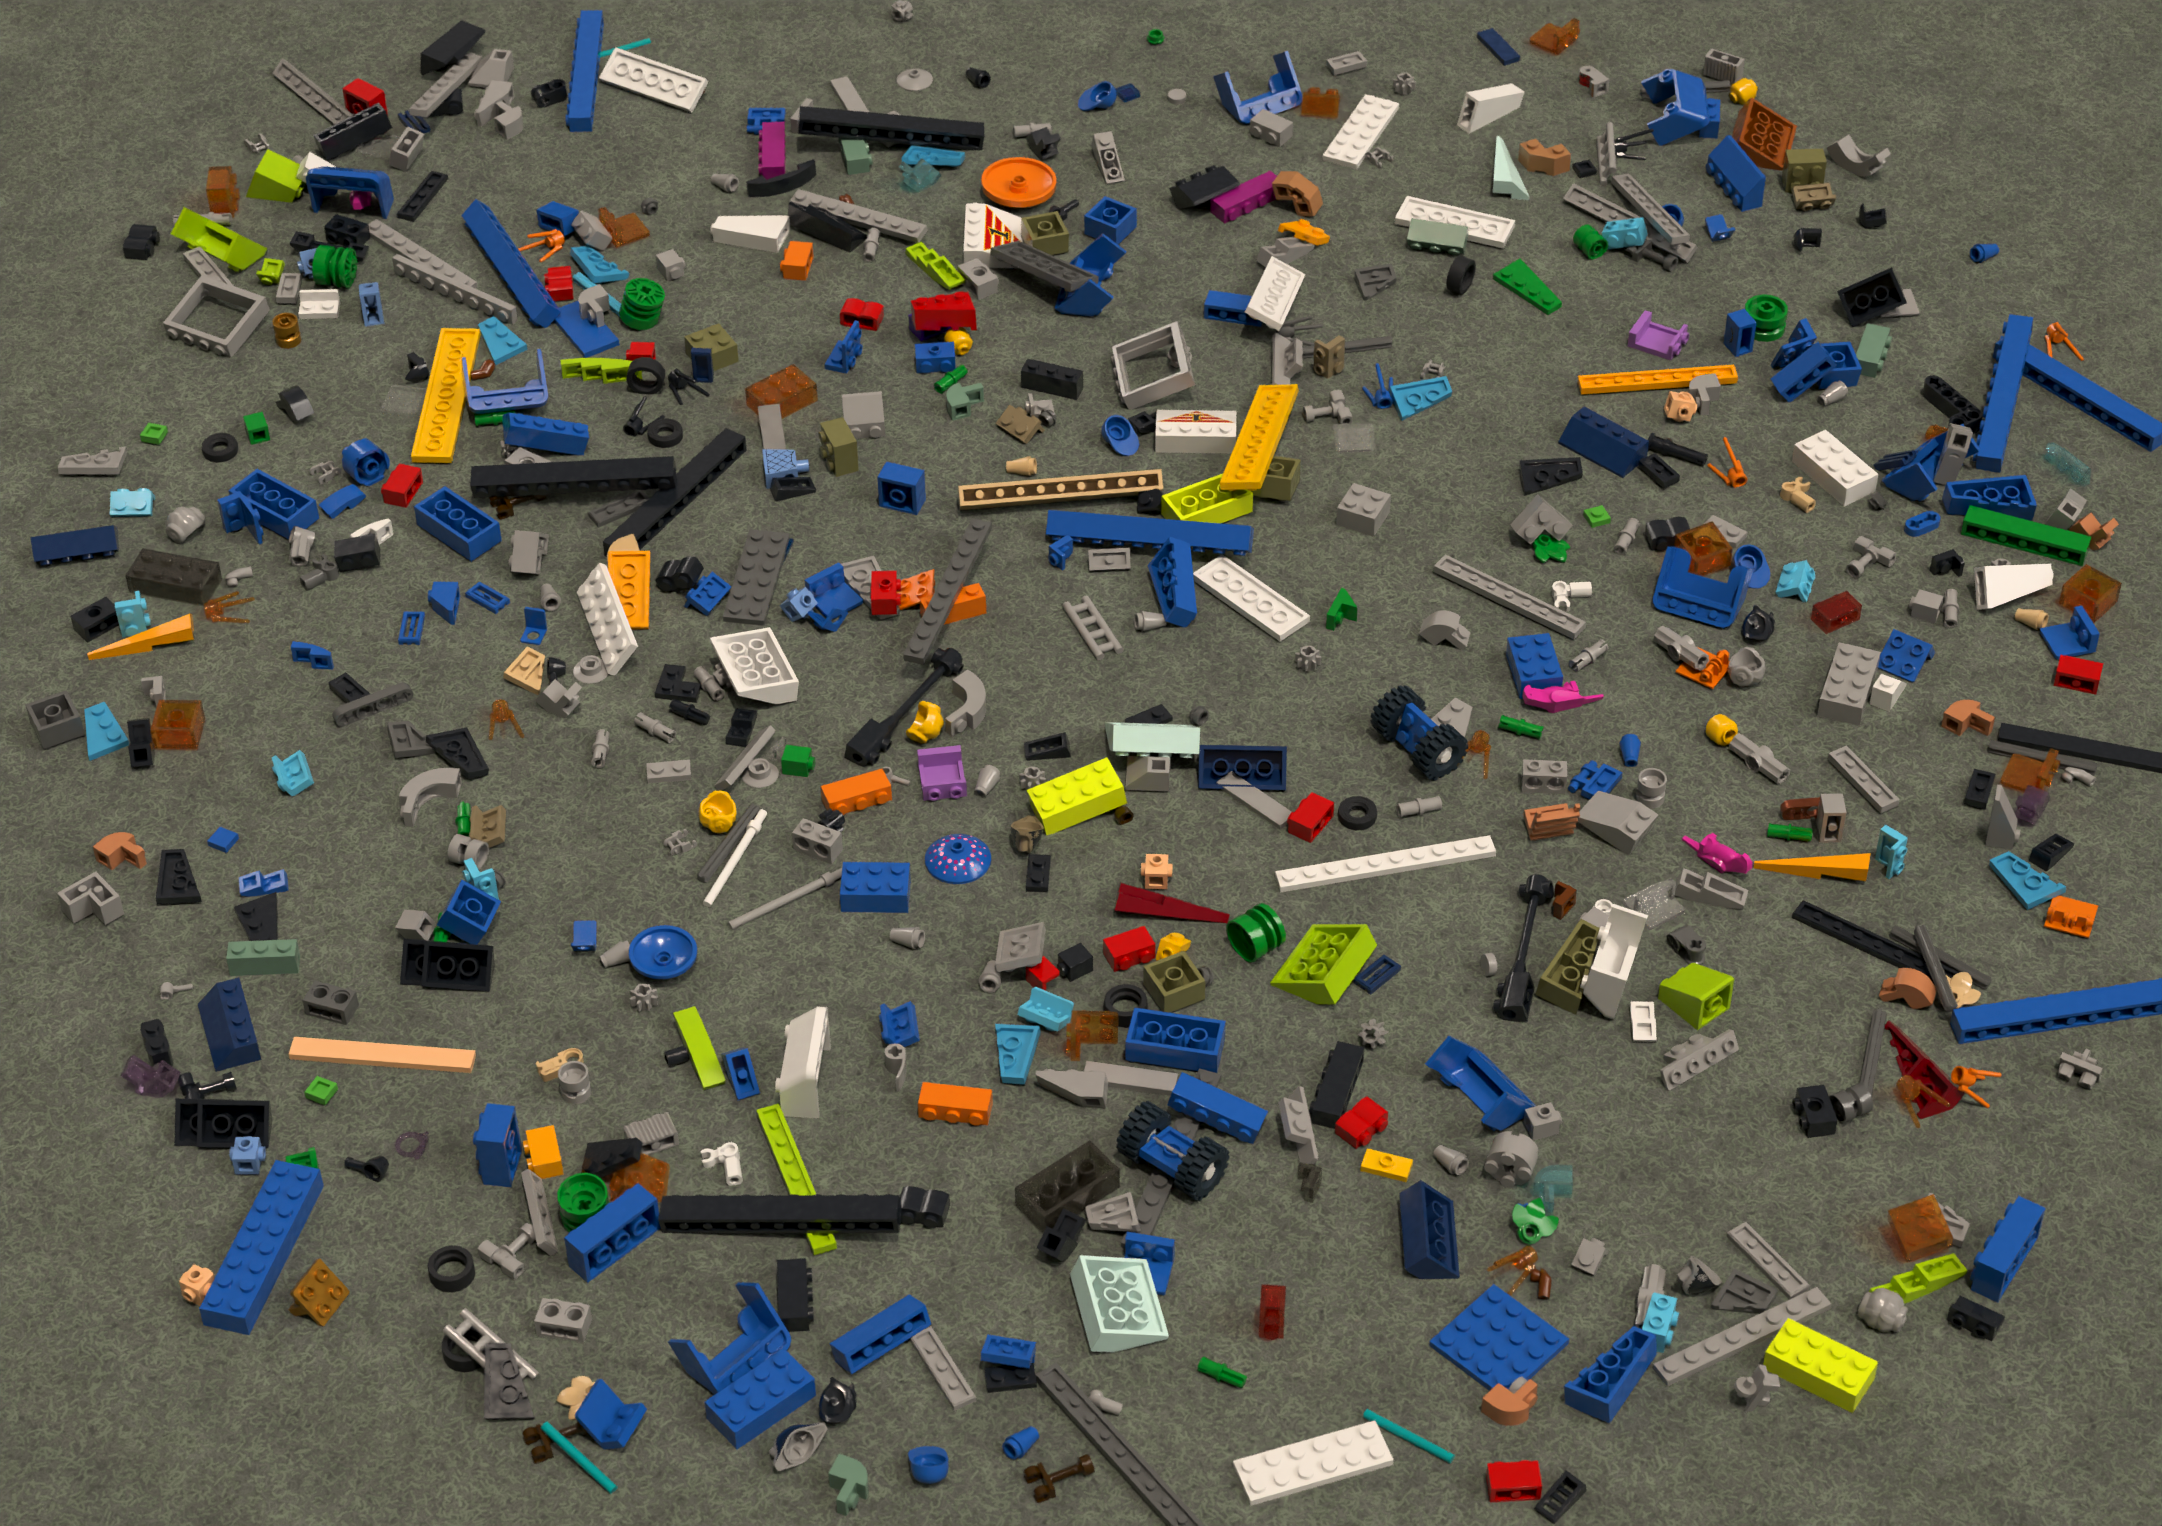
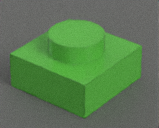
M148 423L140 434L141 441L160 445L168 433L167 426Z
M1602 505L1583 511V516L1591 528L1611 522V517Z
M316 1076L304 1092L305 1097L326 1106L338 1090V1086L335 1082Z

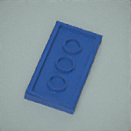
M579 300L560 307V314L553 320L584 358L619 345V339L606 324L597 327L588 318L581 319Z

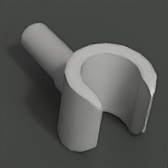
M890 767L882 768L890 783L893 781L909 786L910 781L893 775Z
M165 982L161 985L160 998L162 1000L172 999L173 993L191 990L193 986L192 984L173 986L172 983Z

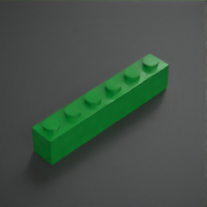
M1971 505L1963 520L1961 535L2082 567L2091 542V536Z

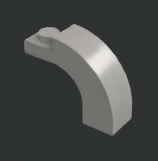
M1849 134L1826 148L1838 166L1860 177L1872 175L1883 167L1882 164L1886 162L1885 158L1891 155L1888 148L1873 155L1865 154L1858 149Z
M968 669L952 680L953 695L961 699L965 704L945 718L946 733L951 737L958 732H962L966 726L974 730L985 717V687L982 681Z
M438 768L423 772L412 778L402 788L399 794L400 816L404 818L405 827H414L418 811L427 801L439 797L458 798L462 785L459 768Z

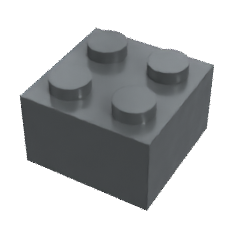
M67 690L25 704L30 723L43 749L85 735L81 718Z

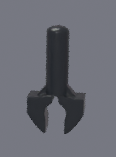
M1074 199L1061 208L1053 205L1050 207L1049 213L1058 211L1062 221L1067 219V212L1079 206V201Z

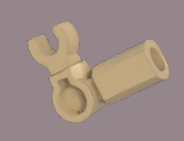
M1798 477L1795 479V482L1783 483L1780 497L1783 500L1791 501L1792 504L1806 513L1814 509L1816 501L1804 493L1809 490L1810 482L1803 484V478Z

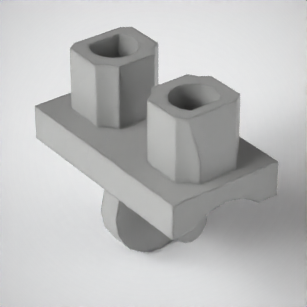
M2087 1048L2083 1054L2075 1051L2073 1056L2062 1052L2059 1061L2058 1077L2070 1081L2073 1073L2082 1075L2079 1085L2091 1090L2096 1081L2100 1082L2102 1068L2096 1066L2097 1060L2090 1057L2091 1050Z
M1758 1365L1751 1377H1740L1734 1384L1737 1395L1741 1398L1744 1397L1747 1401L1746 1412L1754 1411L1757 1405L1767 1406L1770 1402L1769 1391L1777 1392L1780 1387L1778 1375L1767 1373L1766 1365Z

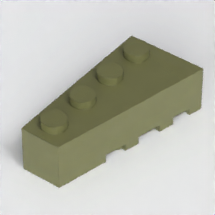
M1580 919L1541 976L1535 995L1568 1012L1577 1014L1584 990L1580 986L1584 975L1588 976L1600 928Z

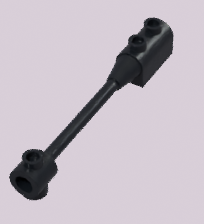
M938 648L931 658L935 671L893 715L880 723L871 718L846 744L844 758L862 767H865L868 763L875 765L880 757L878 752L880 750L884 752L889 750L892 745L890 740L899 720L941 675L949 677L952 673L960 674L964 667L961 654L953 648H947L946 650Z
M1539 874L1530 875L1527 878L1526 884H1520L1519 886L1520 897L1528 903V909L1517 959L1509 974L1505 977V982L1498 983L1497 992L1501 999L1494 1000V1012L1498 1013L1502 1020L1513 1022L1528 1021L1535 987L1530 973L1526 972V956L1537 906L1544 904L1546 898H1553L1554 895L1553 882Z

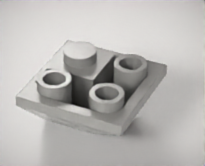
M492 50L479 61L468 85L486 88L489 87L492 80L508 82L514 70L512 51Z
M1128 756L1125 790L1169 791L1171 757Z

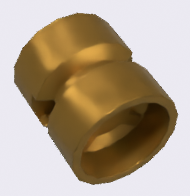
M292 313L276 315L272 323L277 345L284 349L298 346L301 343V334L297 316Z

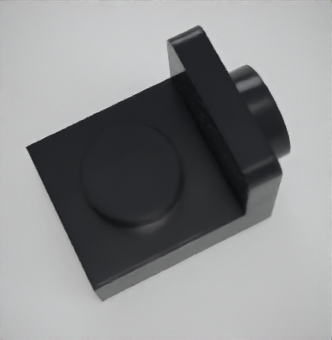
M1952 549L1932 556L1929 571L1933 575L1952 570L1960 577L1962 576L1965 562Z

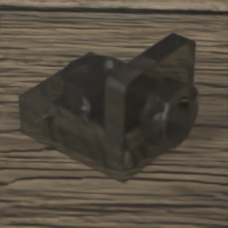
M1300 1162L1298 1165V1179L1302 1180L1301 1191L1304 1192V1201L1313 1203L1322 1183V1167Z

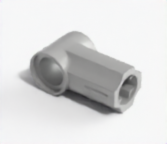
M297 526L293 527L289 537V543L291 544L289 561L293 566H306L308 563L309 551L314 541L315 532Z

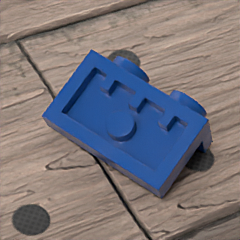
M711 572L708 577L703 576L696 584L698 588L696 590L692 588L685 596L687 601L684 607L688 608L692 604L707 616L729 592L731 586L714 572Z
M987 1335L981 1351V1361L1030 1368L1031 1363L1035 1362L1036 1342Z

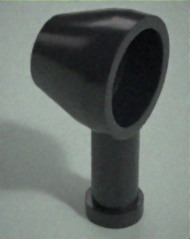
M548 657L547 677L549 678L550 685L554 679L558 681L557 677L565 675V661Z
M383 1156L371 1158L366 1162L347 1157L344 1166L347 1169L352 1168L363 1171L366 1178L380 1182L386 1175L389 1162ZM373 1173L378 1174V1175H380V1176L377 1177V1178H374V1177H373Z

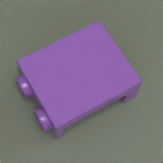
M1645 310L1629 332L1628 347L1672 360L1675 355L1680 353L1682 344H1686L1689 339L1688 325L1684 324L1678 331L1651 322L1652 312Z
M960 745L917 750L924 801H936L946 798L956 799L967 796Z

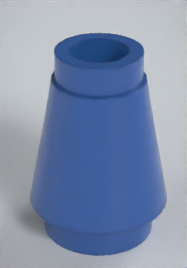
M1975 244L1970 249L1971 259L1979 263L1999 253L1997 244Z
M1626 734L1622 736L1619 746L1625 766L1635 767L1638 764L1641 741L1634 734Z
M1029 1426L1006 1437L1002 1445L1004 1453L1013 1460L1022 1458L1036 1440L1039 1439L1038 1431L1034 1427Z

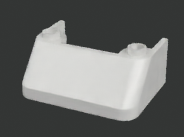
M1615 904L1612 905L1606 927H1600L1597 939L1601 940L1594 963L1589 976L1584 975L1580 988L1584 989L1583 994L1605 1017L1613 1020L1648 917L1646 914Z
M816 1007L791 1020L790 1025L785 1027L787 1043L781 1077L776 1079L775 1087L776 1092L780 1093L781 1110L784 1116L819 1118L817 1082L823 1050L830 1051L831 1049L827 1007Z

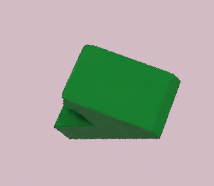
M1344 588L1340 589L1327 613L1326 629L1334 631L1337 624L1341 625L1343 618L1357 622L1358 608Z

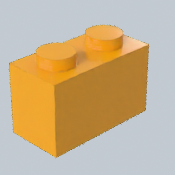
M554 1125L526 1130L527 1140L523 1141L525 1155L530 1154L531 1157L526 1159L528 1169L541 1179L564 1175Z

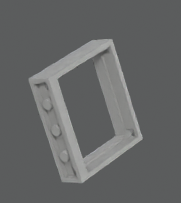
M201 275L163 322L167 335L173 339L183 340L188 345H197L203 350L214 351L220 356L222 354L232 357L270 309L264 296ZM205 295L249 309L225 340L182 325Z
M1177 321L1112 346L1114 356L1111 359L1114 366H1116L1113 368L1115 376L1119 379L1116 380L1117 387L1121 392L1119 396L1122 404L1126 403L1129 410L1195 385L1185 337ZM1174 343L1181 372L1131 391L1125 362Z

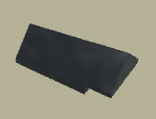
M463 20L458 22L421 52V75L423 76L434 70L439 71L459 62L486 31Z
M792 201L789 203L788 216L790 225L841 250L851 253L867 239L866 234L824 208L812 204L805 206Z
M403 939L400 984L490 991L495 968L494 946Z
M175 1099L174 1146L234 1147L236 1137L251 1136L260 1137L261 1146L269 1148L272 1128L270 1101Z

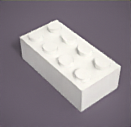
M1827 430L1794 444L1792 462L1843 506L1876 492L1878 473Z

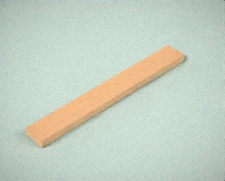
M294 1037L289 1051V1059L463 1073L472 1072L476 1058L475 1050Z

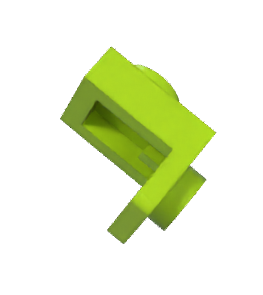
M265 258L262 270H257L256 275L266 285H272V283L279 284L285 263L283 260Z

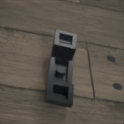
M815 160L797 164V170L767 180L764 176L746 181L747 196L754 198L775 196L805 185L816 176Z
M299 231L295 232L290 241V246L299 252L315 249L319 245L333 246L336 250L339 247H343L315 241L313 234ZM352 242L348 247H343L355 250L357 262L363 261L369 250V246Z

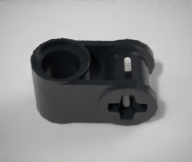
M554 79L533 87L531 96L536 100L537 106L545 108L566 101L568 95L565 81Z

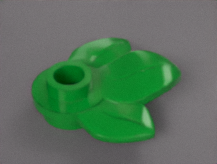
M1540 534L1533 541L1535 556L1541 562H1546L1550 557L1565 563L1567 559L1566 551L1570 549L1566 541L1562 539L1558 541L1556 538H1550L1545 534Z
M1541 1198L1532 1200L1526 1207L1515 1204L1512 1210L1513 1222L1518 1227V1237L1525 1244H1534L1541 1237L1550 1236L1557 1228L1559 1218L1556 1216H1545V1209ZM1527 1228L1532 1231L1531 1237L1526 1235Z

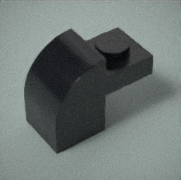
M1047 127L1031 132L1026 139L1031 151L1039 160L1059 154L1057 145L1061 138L1058 133L1051 135Z
M295 385L278 393L281 400L276 402L279 409L285 408L291 422L298 421L315 413L306 394L299 386Z
M150 718L128 720L127 726L130 740L128 749L131 767L153 765L155 746Z
M1063 1208L1054 1228L1046 1227L1037 1245V1249L1060 1261L1067 1260L1078 1245L1076 1240L1086 1219Z

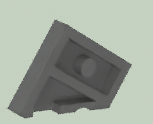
M1392 263L1359 268L1354 271V276L1364 301L1389 288L1397 280Z
M410 721L387 722V730L395 758L436 753L426 743L425 735L421 731L416 730Z
M1734 1268L1712 1302L1711 1308L1723 1311L1762 1313L1770 1308L1778 1295V1290Z

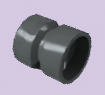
M1861 1083L1829 1096L1839 1123H1846L1856 1116H1862L1873 1110L1871 1094Z

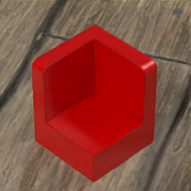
M1044 956L1041 963L1033 967L1026 966V981L1033 988L1038 987L1046 991V983L1060 975V971Z

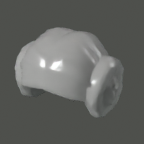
M178 507L172 513H169L167 517L166 534L175 543H182L196 528L202 527L205 524V516L195 507Z
M1741 648L1731 657L1728 665V674L1733 683L1738 686L1755 685L1763 679L1766 669L1765 661L1754 648Z
M1877 1288L1872 1293L1867 1292L1864 1294L1858 1308V1317L1864 1319L1869 1327L1880 1332H1900L1907 1319L1908 1308L1904 1306L1902 1297L1896 1292L1885 1288Z

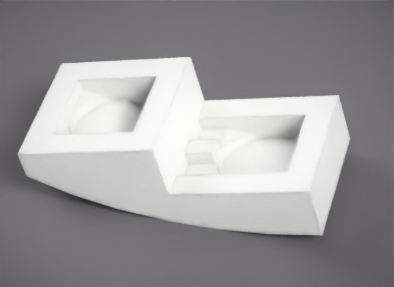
M384 519L364 526L352 533L350 538L375 533L380 545L393 535L391 520Z
M1631 1001L1630 1017L1633 1042H1656L1654 1002Z

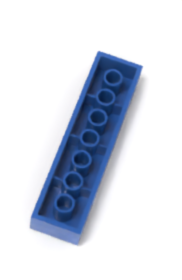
M275 1160L199 1308L204 1326L245 1335L250 1334L324 1187L320 1169Z

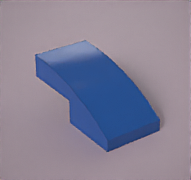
M352 484L336 491L322 501L319 506L333 519L347 506L353 509L366 495Z
M292 641L291 652L293 661L311 662L312 669L333 670L334 665L331 652L316 645Z
M282 869L263 876L259 870L239 877L241 896H260L288 891L287 873Z

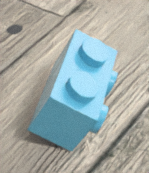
M1643 217L1609 221L1602 231V236L1608 242L1607 249L1643 245L1648 235Z

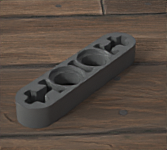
M398 683L337 707L333 711L332 717L338 726L343 727L364 719L365 716L369 717L385 711L384 709L386 708L390 709L408 702L413 698L414 693L407 683ZM387 698L384 703L378 704L381 699ZM368 705L364 711H359L362 706Z

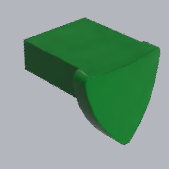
M315 1147L308 1148L307 1152L285 1156L288 1163L319 1169Z

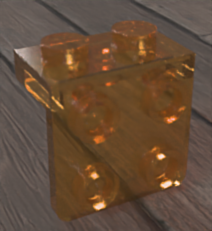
M1573 18L1562 28L1548 23L1531 36L1529 42L1559 55L1578 39L1580 20Z
M2050 748L2044 762L2013 754L2001 777V784L2042 797L2046 787L2051 786L2054 777L2053 772L2057 773L2060 765V760H2057L2059 751Z
M1072 1010L1071 1023H1067L1066 1037H1071V1039L1067 1038L1066 1052H1071V1061H1080L1081 1044H1118L1117 1012Z
M641 1153L639 1162L614 1172L609 1185L611 1190L610 1200H616L627 1189H631L639 1183L656 1197L658 1202H661L662 1196L667 1195L669 1164Z

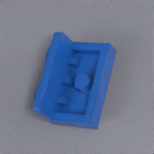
M911 1001L892 1010L885 1003L880 1005L881 1014L879 1019L883 1025L881 1035L886 1044L895 1043L906 1047L920 1041L916 1010Z

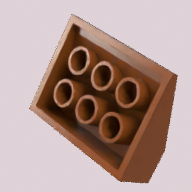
M1751 97L1738 113L1732 138L1757 167L1783 171L1785 150H1791L1797 126Z

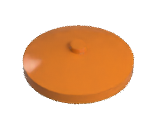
M1012 157L989 165L982 174L981 186L984 194L990 200L1000 205L1018 208L1031 207L1041 204L1052 197L1056 190V175L1048 165L1041 161L1024 157Z

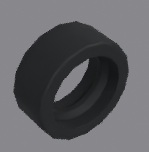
M1461 255L1456 257L1447 275L1446 286L1448 290L1462 295L1469 289L1476 271L1474 260Z
M649 357L637 358L630 363L626 375L627 384L637 393L655 394L663 386L665 369L655 359ZM635 372H650L655 375L657 380H641L636 376Z
M1117 985L1111 988L1105 995V1017L1111 1024L1117 1027L1129 1028L1133 1011L1123 1012L1114 1009L1112 1005L1119 1000H1132L1139 1004L1138 1008L1148 1009V1000L1145 992L1135 985Z
M450 1245L436 1250L430 1256L427 1264L432 1285L442 1292L453 1293L465 1289L472 1283L476 1273L471 1253L461 1246ZM458 1261L466 1265V1268L461 1273L454 1276H442L437 1273L439 1267L447 1262Z
M471 1327L463 1337L467 1340L478 1341L482 1335ZM446 1334L444 1335L441 1342L444 1361L449 1368L465 1373L482 1367L471 1356L461 1357L452 1354L451 1349L456 1343ZM485 1348L481 1351V1353H483L484 1355H485Z

